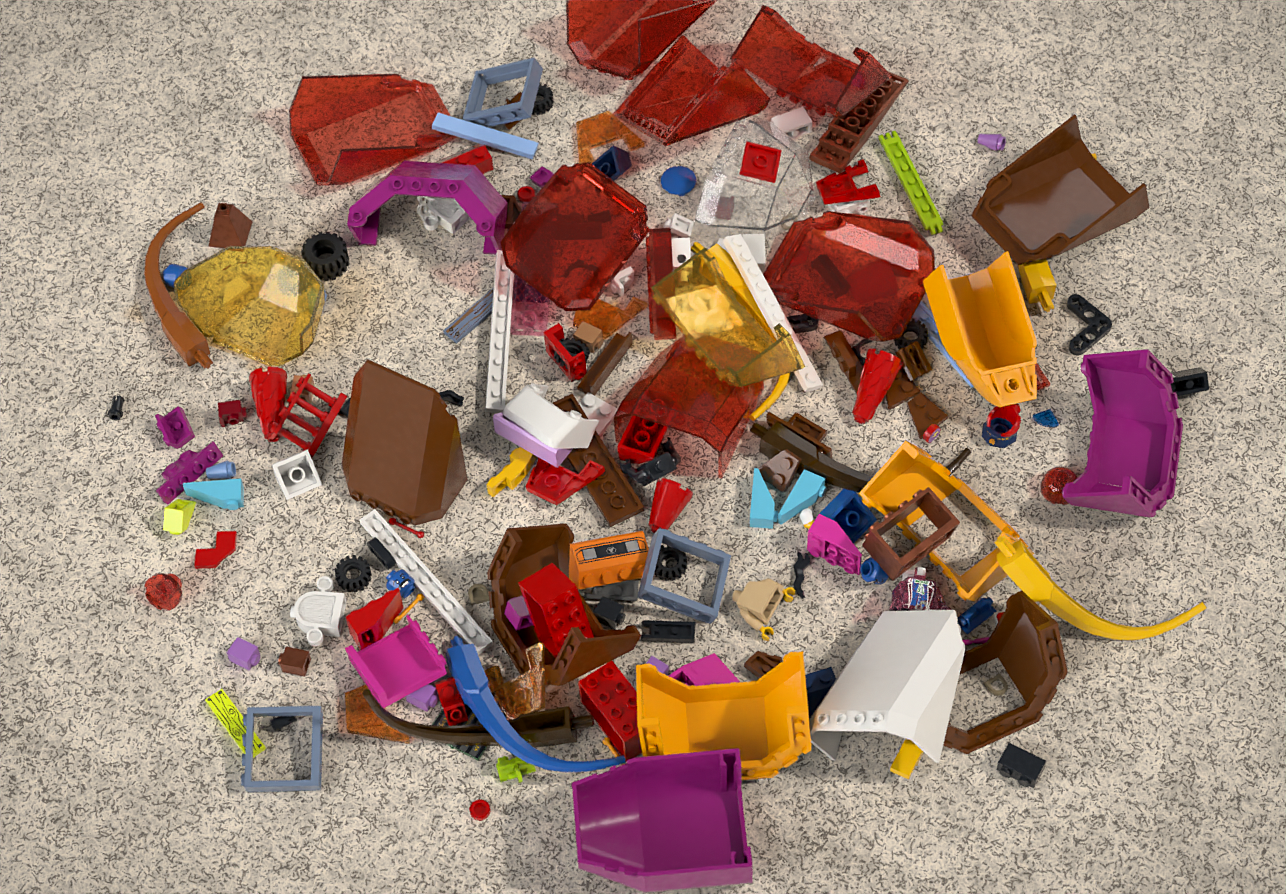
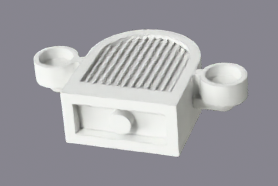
M437 197L435 201L427 199L429 215L423 220L424 227L427 230H435L440 225L454 234L470 219L469 215L455 199Z
M322 576L317 580L319 591L303 594L298 598L295 605L291 606L290 617L296 618L298 627L307 633L306 638L311 646H319L323 642V635L340 637L346 598L344 593L331 592L333 590V582L328 576Z

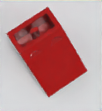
M399 588L386 592L384 596L368 602L366 606L353 610L346 616L350 635L360 650L381 640L394 623V619L403 610L404 607Z

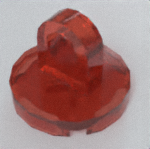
M156 573L149 577L144 584L146 598L157 609H167L166 611H170L176 608L182 600V582L174 574Z

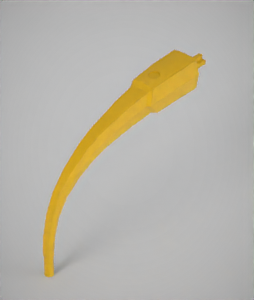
M1093 153L1092 156L1097 160L1096 153ZM1047 259L1017 265L1029 304L1040 302L1043 311L1046 312L1054 309L1051 299L1054 298L1057 285Z
M694 242L690 250L700 257L698 271L729 298H734L755 319L771 340L778 355L780 366L778 381L768 398L749 415V418L755 421L781 396L788 384L791 366L731 255L718 243L707 250L700 243Z
M999 536L994 542L1001 550L997 554L1000 567L1034 602L1041 603L1055 615L1092 635L1115 640H1140L1155 637L1175 629L1207 609L1202 601L1187 612L1153 626L1131 627L1115 624L1088 611L1064 592L1051 579L1048 571L1037 561L1021 540L1011 544L1005 536Z

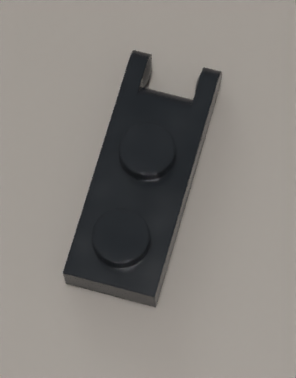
M642 621L641 626L649 628V634L641 635V641L695 643V622Z

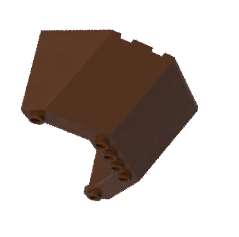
M567 523L507 528L487 571L488 580H491L492 591H489V604L494 612V619H491V628L526 685L562 686L634 650L641 637V634L634 625H628L625 629H603L579 592L594 638H585L579 627H572L557 658H555L539 642L533 625L516 631L504 614L508 600L523 596L518 582L547 565L553 563L569 578L570 544L574 541V534Z
M1019 591L1007 599L1006 610L988 641L964 653L960 674L998 658L1026 702L1025 705L968 731L952 726L948 722L943 746L969 754L1039 722L1043 716L1042 711L1046 704H1050L1058 691L1056 687L1060 680H1064L1068 674L1058 623L1023 591Z

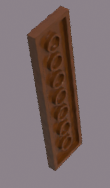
M573 394L552 403L564 412L574 410L579 412L582 418L588 419ZM596 430L588 448H573L568 454L567 459L577 474L581 472L590 460L604 466L605 472L587 484L585 488L610 527L644 511L643 504Z

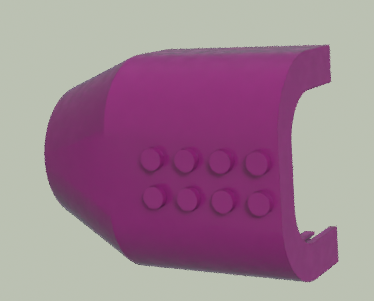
M739 748L632 758L627 760V763L619 767L612 766L609 768V771L599 775L595 773L572 783L577 858L580 870L644 893L753 883L751 847L747 845L743 810Z

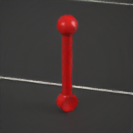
M395 518L389 519L390 525L401 527L417 535L418 538L424 537L423 531L418 532L397 522Z

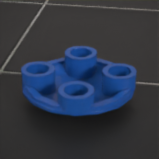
M683 166L671 167L661 177V187L667 192L678 196H685L696 184L694 172Z

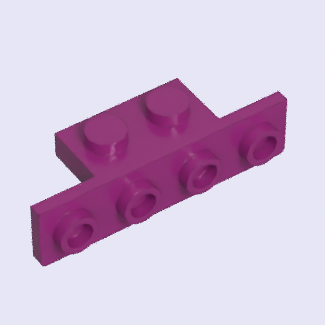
M212 441L199 453L192 450L183 452L180 458L174 463L169 464L165 471L161 473L167 481L156 492L165 504L171 503L184 491L183 483L196 481L206 472V468L213 466L223 457L215 442Z

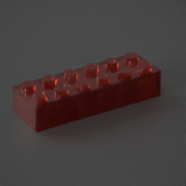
M671 228L649 229V236L646 237L650 334H654V340L677 339Z

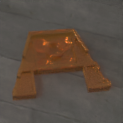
M610 111L576 122L580 169L590 166L595 161L590 150L623 139L630 152L645 147L644 142Z
M584 274L573 326L578 328L582 322H586L601 329L603 339L606 340L622 328L625 323L635 318L638 313L648 307L647 302L634 296L625 310L592 296L599 286V280Z
M537 643L525 650L530 670L506 683L503 682L499 666H492L484 670L490 684L489 688L497 695L500 700L498 703L509 720L516 719L519 715L538 712L545 708L543 643Z
M366 684L345 693L348 733L410 744L409 735L387 726L369 707L362 694L365 689H369Z

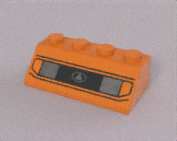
M638 531L571 543L569 579L579 590L642 578L649 551L644 532Z

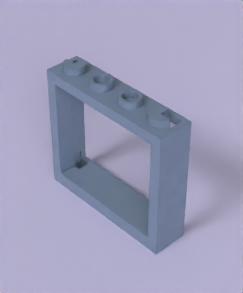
M535 58L475 71L462 120L491 127L531 118L543 71L542 66ZM527 76L520 102L481 110L488 85Z
M659 528L651 539L637 597L711 624L718 617L731 555L726 554L722 550L708 547L704 543L689 540L686 536H679L667 529ZM661 543L720 565L710 607L651 585Z
M247 707V714L243 715V725L246 726V734H243L242 737L243 746H246L245 754H242V766H245V774H241V785L244 786L247 793L321 790L322 707ZM312 716L311 780L252 781L254 717Z

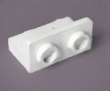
M870 199L828 204V207L837 221L841 219L847 220L852 215L857 213L863 214L870 209Z

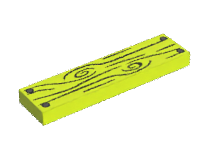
M220 689L205 699V701L245 754L246 746H243L242 737L243 734H246V726L243 725V716L224 690ZM255 732L253 758L266 750L265 745Z

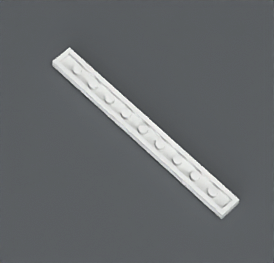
M737 234L725 237L723 242L804 392L821 388L823 384L742 235Z
M497 250L485 401V412L501 413L505 408L515 252Z
M375 509L359 520L360 524L372 538L376 537L391 553L396 561V565L400 569H404L415 580L414 585L466 644H474L478 655L493 645V641Z

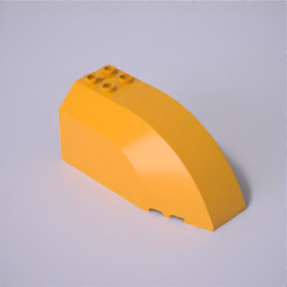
M1004 252L987 268L967 276L948 279L944 265L937 267L923 280V284L941 341L948 354L980 395L991 404L1004 407L1037 399V375H1035V364H1037L1035 347H1037V341L1009 252Z

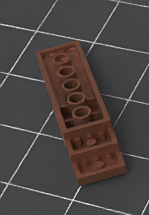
M877 67L828 124V130L819 139V144L810 154L809 160L841 174L872 135L909 80Z

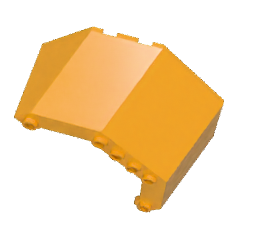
M905 441L859 492V495L863 498L862 502L868 508L873 506L886 516L890 511L895 513L899 510L898 506L905 500L908 502L912 500V496L920 489L924 491L929 487L941 501L958 489L1002 531L999 536H1005L1011 544L1021 540L1028 548L1026 542L1022 538L1019 539L1020 535L961 479L953 475L949 476L951 471L940 462L937 463L931 459L932 456L925 450L908 441ZM919 507L896 524L903 529L901 533L909 540L913 539L916 542L915 546L923 540L909 526L924 515ZM998 547L961 576L934 550L929 553L930 557L928 559L934 565H940L943 568V574L954 581L957 586L956 588L959 590L957 594L965 601L968 599L975 602L1008 576L998 563L997 554L1001 552Z
M789 652L783 657L781 663L757 681L688 686L659 672L657 667L652 664L636 665L637 723L643 757L739 748L741 780L773 778L778 774L779 769L782 767L787 768L798 760L800 754H807L812 750L803 652Z

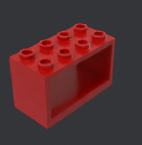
M553 563L518 582L538 640L555 658H557L572 627H579L585 638H594L577 586Z
M610 661L578 681L580 702L587 712L593 715L594 721L610 739V742L620 755H624L627 762V760L635 758L642 753L637 723V691L615 663Z

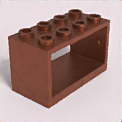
M929 487L924 491L918 490L909 502L907 500L902 502L898 506L899 510L895 513L890 511L880 524L878 522L874 523L869 528V532L864 536L863 548L880 565L892 581L948 540L960 524V521ZM919 507L938 530L900 558L881 536Z

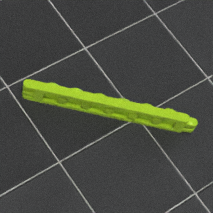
M896 130L891 132L892 137L889 132L885 133V138L882 134L878 135L879 141L925 231L929 230L931 235H935L936 230L938 233L943 232V221Z

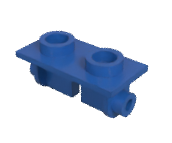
M990 597L982 598L957 617L958 625L967 635L997 612L992 606L993 600Z

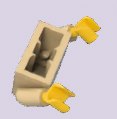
M767 578L748 582L743 591L735 590L733 592L732 599L737 602L743 619L756 631L762 632V639L769 641L770 638L765 635V632L773 635L774 630L771 627H764L763 624H768L782 597L786 602L793 601V597L788 594L795 595V590L792 587L784 589L783 585Z

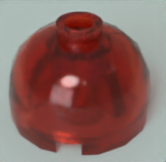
M1054 467L1048 470L1042 478L1040 485L1041 494L1052 504L1067 505L1069 503L1063 498L1062 489L1066 483L1073 482L1078 477L1074 471L1067 467Z

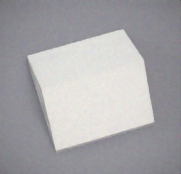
M308 450L272 464L275 478L286 500L322 485Z

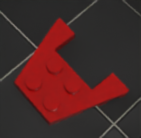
M864 159L857 161L858 165L854 167L847 166L841 174L833 173L816 181V186L824 205L881 197L876 183L857 189L852 179L854 176L868 173Z
M537 457L538 462L536 467H533L525 487L528 492L557 506L602 475L605 469L604 466L590 460L581 472L576 474L562 466L556 468Z

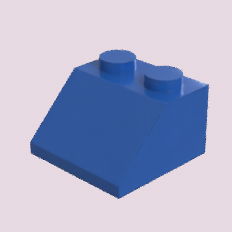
M843 489L819 513L836 521L853 544L877 520L858 494L848 489Z

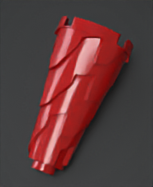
M870 348L866 353V360L852 411L854 421L857 423L865 424V422L872 420L878 405L884 399L898 372L902 369L903 362H900L901 359L883 350H880L879 354H875L876 349Z
M267 367V371L264 372L262 368H258L249 374L252 397L264 438L269 442H277L282 436L277 434L273 440L269 437L272 434L270 429L275 421L279 422L281 417L278 415L285 406L287 374L284 369L279 367Z

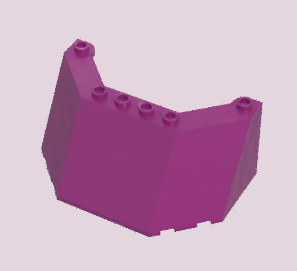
M404 160L364 192L349 208L347 226L359 245L376 246L381 207L393 196L410 195L455 199L474 221L477 232L485 237L483 253L496 255L497 250H503L508 203L474 165Z
M1148 349L1084 355L1080 369L1087 379L1094 410L1092 415V431L1089 435L1090 446L1087 450L1088 460L1084 472L1075 481L1066 483L1065 487H1063V498L1073 506L1149 518L1154 517L1156 511L1161 510L1167 504L1166 500L1172 499L1175 493L1183 422L1182 418L1177 416L1176 409L1179 408L1177 394L1172 392L1171 383L1174 382L1173 376Z

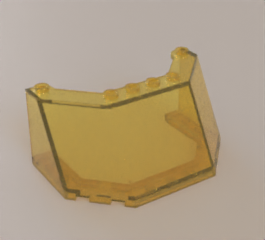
M705 247L651 287L654 293L653 299L658 305H662L685 337V343L689 348H695L694 352L700 359L704 358L706 360L704 362L710 370L714 369L716 371L715 374L721 382L725 380L729 386L743 387L805 367L791 334L780 323L773 327L778 337V340L775 341L750 316L743 305L740 306L735 299L737 296L729 287L716 258Z

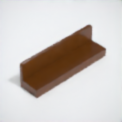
M628 332L625 337L618 333L615 334L579 383L577 390L585 394L589 392L594 396L633 344L631 332Z

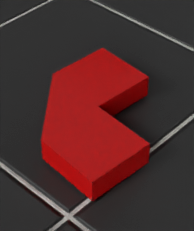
M217 531L215 548L196 549L195 569L216 568L221 564V561L236 551L237 532Z

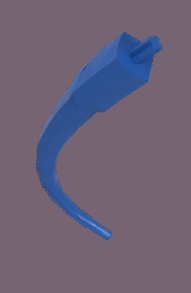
M454 636V639L450 640L452 648L447 649L446 661L451 676L455 679L458 692L464 704L469 705L479 722L505 750L529 764L558 772H588L626 763L624 755L593 761H565L550 757L533 748L512 728L497 705L488 687V679L481 665L475 645L463 644L462 638H458V636Z

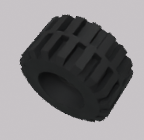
M319 232L318 235H311V239L307 238L305 240L306 243L302 245L301 255L304 267H307L311 278L314 279L316 276L318 281H321L322 278H324V281H328V278L335 280L337 275L339 277L343 275L342 271H347L349 255L346 243L341 236L338 237L336 233L330 234V232H326L323 234ZM322 254H333L328 258H318Z

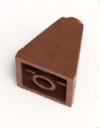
M218 203L209 247L244 251L253 221L233 204Z

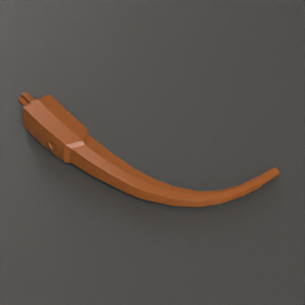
M200 202L173 218L159 230L147 251L144 275L146 287L161 322L162 330L176 352L189 367L199 362L204 369H209L213 361L208 357L210 350L207 339L193 325L185 313L179 311L163 284L159 266L161 247L167 236L178 225L205 208L203 203Z

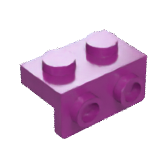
M177 406L165 416L155 415L156 425L162 431L163 441L167 446L179 449L195 438L185 412L180 406Z

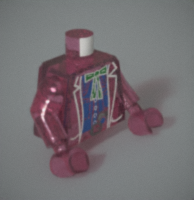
M915 567L914 577H907L897 584L892 591V603L889 607L890 610L897 607L898 611H901L903 608L910 609V611L951 610V608L946 605L939 587L936 586V582L926 579L927 569L922 567Z

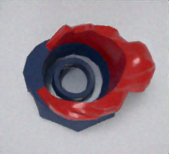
M1020 405L995 406L989 412L987 421L983 423L982 437L990 446L1006 448L1016 442L1017 431L1021 424V416H1019L1021 411Z

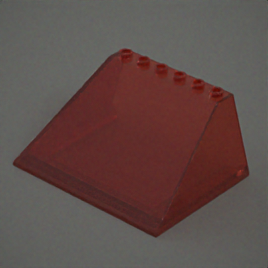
M681 35L613 115L660 144L668 146L759 114L767 108L771 99L736 60L732 59L729 67L722 64L718 68L684 35Z

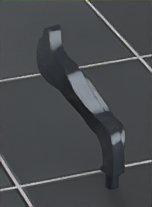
M454 391L438 392L443 401L460 407L463 405L464 397L456 394Z
M798 552V560L794 564L796 579L793 583V588L797 595L804 599L805 595L803 594L804 591L801 588V584L805 580L803 571L810 565V557L805 553V559H803L802 554Z

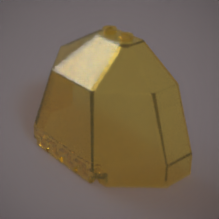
M228 246L184 270L174 281L175 301L203 336L213 337L212 342L224 348L227 346V349L238 354L243 352V356L255 361L258 360L259 363L271 367L275 365L280 367L303 355L314 343L325 304L324 284L305 259L274 246Z

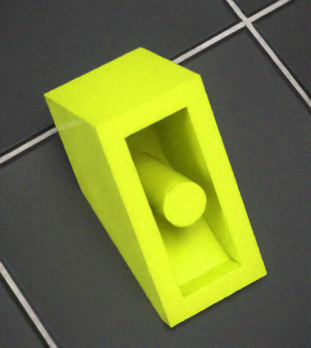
M177 499L165 507L163 530L170 531V534L180 535L187 530L196 501Z

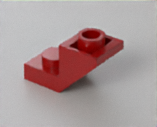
M450 677L435 682L448 726L468 721L455 679Z

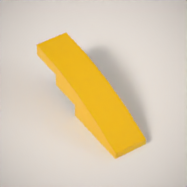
M905 739L890 767V772L909 779L924 752L911 740Z

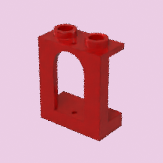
M560 323L544 331L545 347L548 355L571 382L583 378L587 373L585 354L582 351L572 357L559 342V340L561 341L564 338L563 327ZM555 351L563 359L568 369H566V366L562 367L560 363L556 362V359H554Z

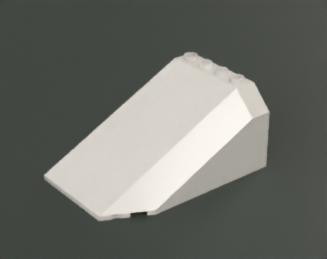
M884 611L860 643L810 718L811 743L831 760H835L842 731L888 732L911 740L934 762L939 763L965 653V645L960 635L961 629L957 623L956 611Z

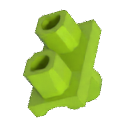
M506 756L497 759L496 767L500 782L517 778L518 782L521 783L523 782V775L536 771L534 765L523 761L517 756L510 760Z

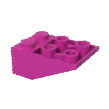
M819 514L808 530L807 550L814 557L820 556L826 559L833 566L843 567L849 574L855 573L860 575L862 561L860 551L836 521Z
M715 653L683 665L669 675V677L688 686L740 682Z

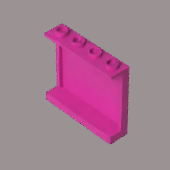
M406 615L409 625L358 652L352 645L345 648L349 661L383 708L447 674L445 658L442 654H437L438 650L434 643H429L430 640L426 632H421V627L417 620L413 621L409 615Z

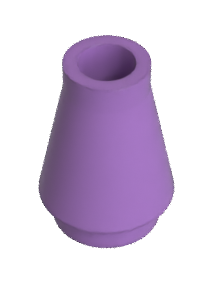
M980 133L978 137V144L992 150L1002 151L1005 147L1006 137L1002 136V134Z

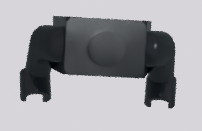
M667 437L668 441L665 443L661 442L660 444L663 451L666 452L665 454L637 469L632 467L630 459H625L626 463L619 462L622 473H628L637 483L646 486L676 470V465L680 464L681 457L674 448L671 439Z

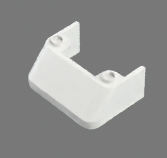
M535 383L526 385L503 410V415L547 446L556 449L588 448L599 423L597 419L582 418V415L574 410H571V412L562 411L544 398L549 386L537 385Z

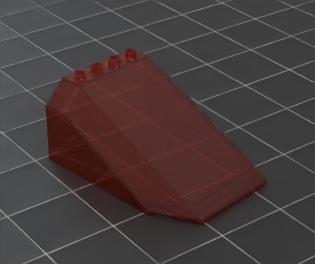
M566 0L567 46L578 64L585 66L586 69H596L599 73H609L613 77H623V80H633L634 77L642 75L718 0Z
M396 73L302 76L289 109L290 136L317 186L345 185L400 164L404 160L408 161L434 151L457 138V136L432 129L437 113L451 116L433 84L420 82L413 78L412 81L406 80Z
M589 162L575 163L569 167L562 165L527 204L501 240L500 244L506 267L564 311L591 310L650 232L646 223L648 221L647 206Z
M827 211L817 218L811 216L805 220L793 222L763 276L779 304L865 339L885 342L902 336L926 293L923 280L935 270V255L932 246L910 221Z
M690 330L657 355L621 401L614 415L616 443L619 444L632 416H636L702 438L718 452V477L723 478L750 420L749 415L753 413L764 390L760 352Z

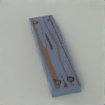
M494 288L444 329V334L457 344L492 314Z

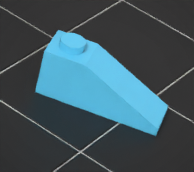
M754 468L750 527L773 529L774 522H778V511H775L774 500L759 469Z
M803 470L778 514V523L782 525L805 508L816 503L819 497H823L827 488L825 486V478Z
M241 478L183 483L187 496L229 510H237L240 507H244V486Z

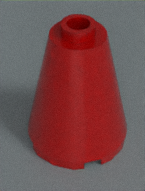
M662 478L661 481L660 479L657 480L648 523L653 533L659 528L668 530L692 499L693 492L690 489L686 488V490L680 488L682 484L670 479Z

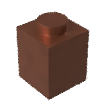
M286 646L284 653H281L279 656L278 664L282 672L305 677L311 657L309 651Z

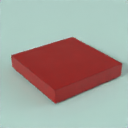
M746 141L739 175L775 183L782 150Z

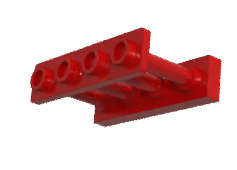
M308 373L304 378L301 376L295 385L298 389L296 392L292 391L287 401L290 403L280 411L278 416L281 418L279 422L275 421L270 429L272 434L269 438L273 440L277 434H280L303 448L302 451L308 450L312 459L347 396L342 392L337 398L329 396L308 383L311 374ZM305 389L328 403V406L331 407L329 411L323 412L301 399L299 396L302 390ZM294 404L320 418L319 421L322 422L320 427H315L291 413L290 411ZM286 418L310 432L311 436L314 437L312 441L306 442L284 429L282 425Z

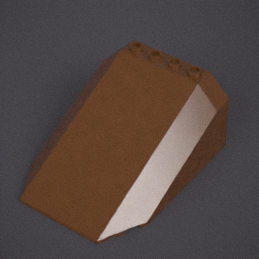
M1074 114L989 180L983 196L980 197L978 206L974 209L971 216L1005 252H1009L1010 258L1017 265H1022L1069 251L1136 219L1150 207L1147 188L1144 183L1129 193L1092 156L1081 139L1078 119Z
M369 359L356 372L352 384L342 457V468L350 496L355 501L362 500L373 509L379 508L390 517L394 515L400 518L405 524L420 525L442 519L468 481L457 418L455 415L448 413L446 410L447 404L441 399L436 389Z

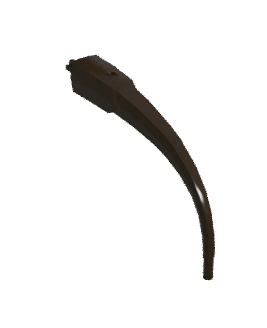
M757 422L753 423L750 432L761 438L759 451L768 458L772 459L785 449L800 457L802 461L796 471L799 475L802 474L803 470H807L825 478V483L858 493L873 478V476L863 474L822 454L817 450L816 446L778 422L769 430ZM965 448L946 467L951 471V474L961 466L964 460L971 454V450Z
M365 689L362 692L373 712L388 726L403 734L444 744L501 746L482 724L437 726L408 722L395 717L385 710L369 689ZM569 706L522 714L516 719L507 720L519 736L532 747L577 742V729L593 727L594 725L593 715L575 717Z

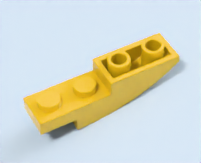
M521 447L515 448L509 456L510 465H506L497 476H493L488 481V494L495 497L506 486L512 490L517 487L533 467L537 456Z

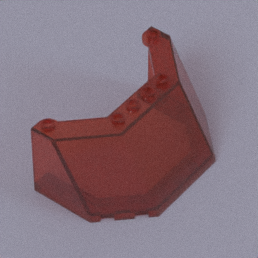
M762 5L730 58L735 63L734 67L742 72L743 70L775 90L778 96L782 98L786 96L792 103H801V106L809 111L814 109L818 115L822 117L826 115L830 118L841 117L847 114L892 76L871 53L855 47L852 52L861 61L858 65L822 48L816 43H810L805 39L804 35L796 31L776 10ZM820 58L826 60L825 62L817 66H814Z

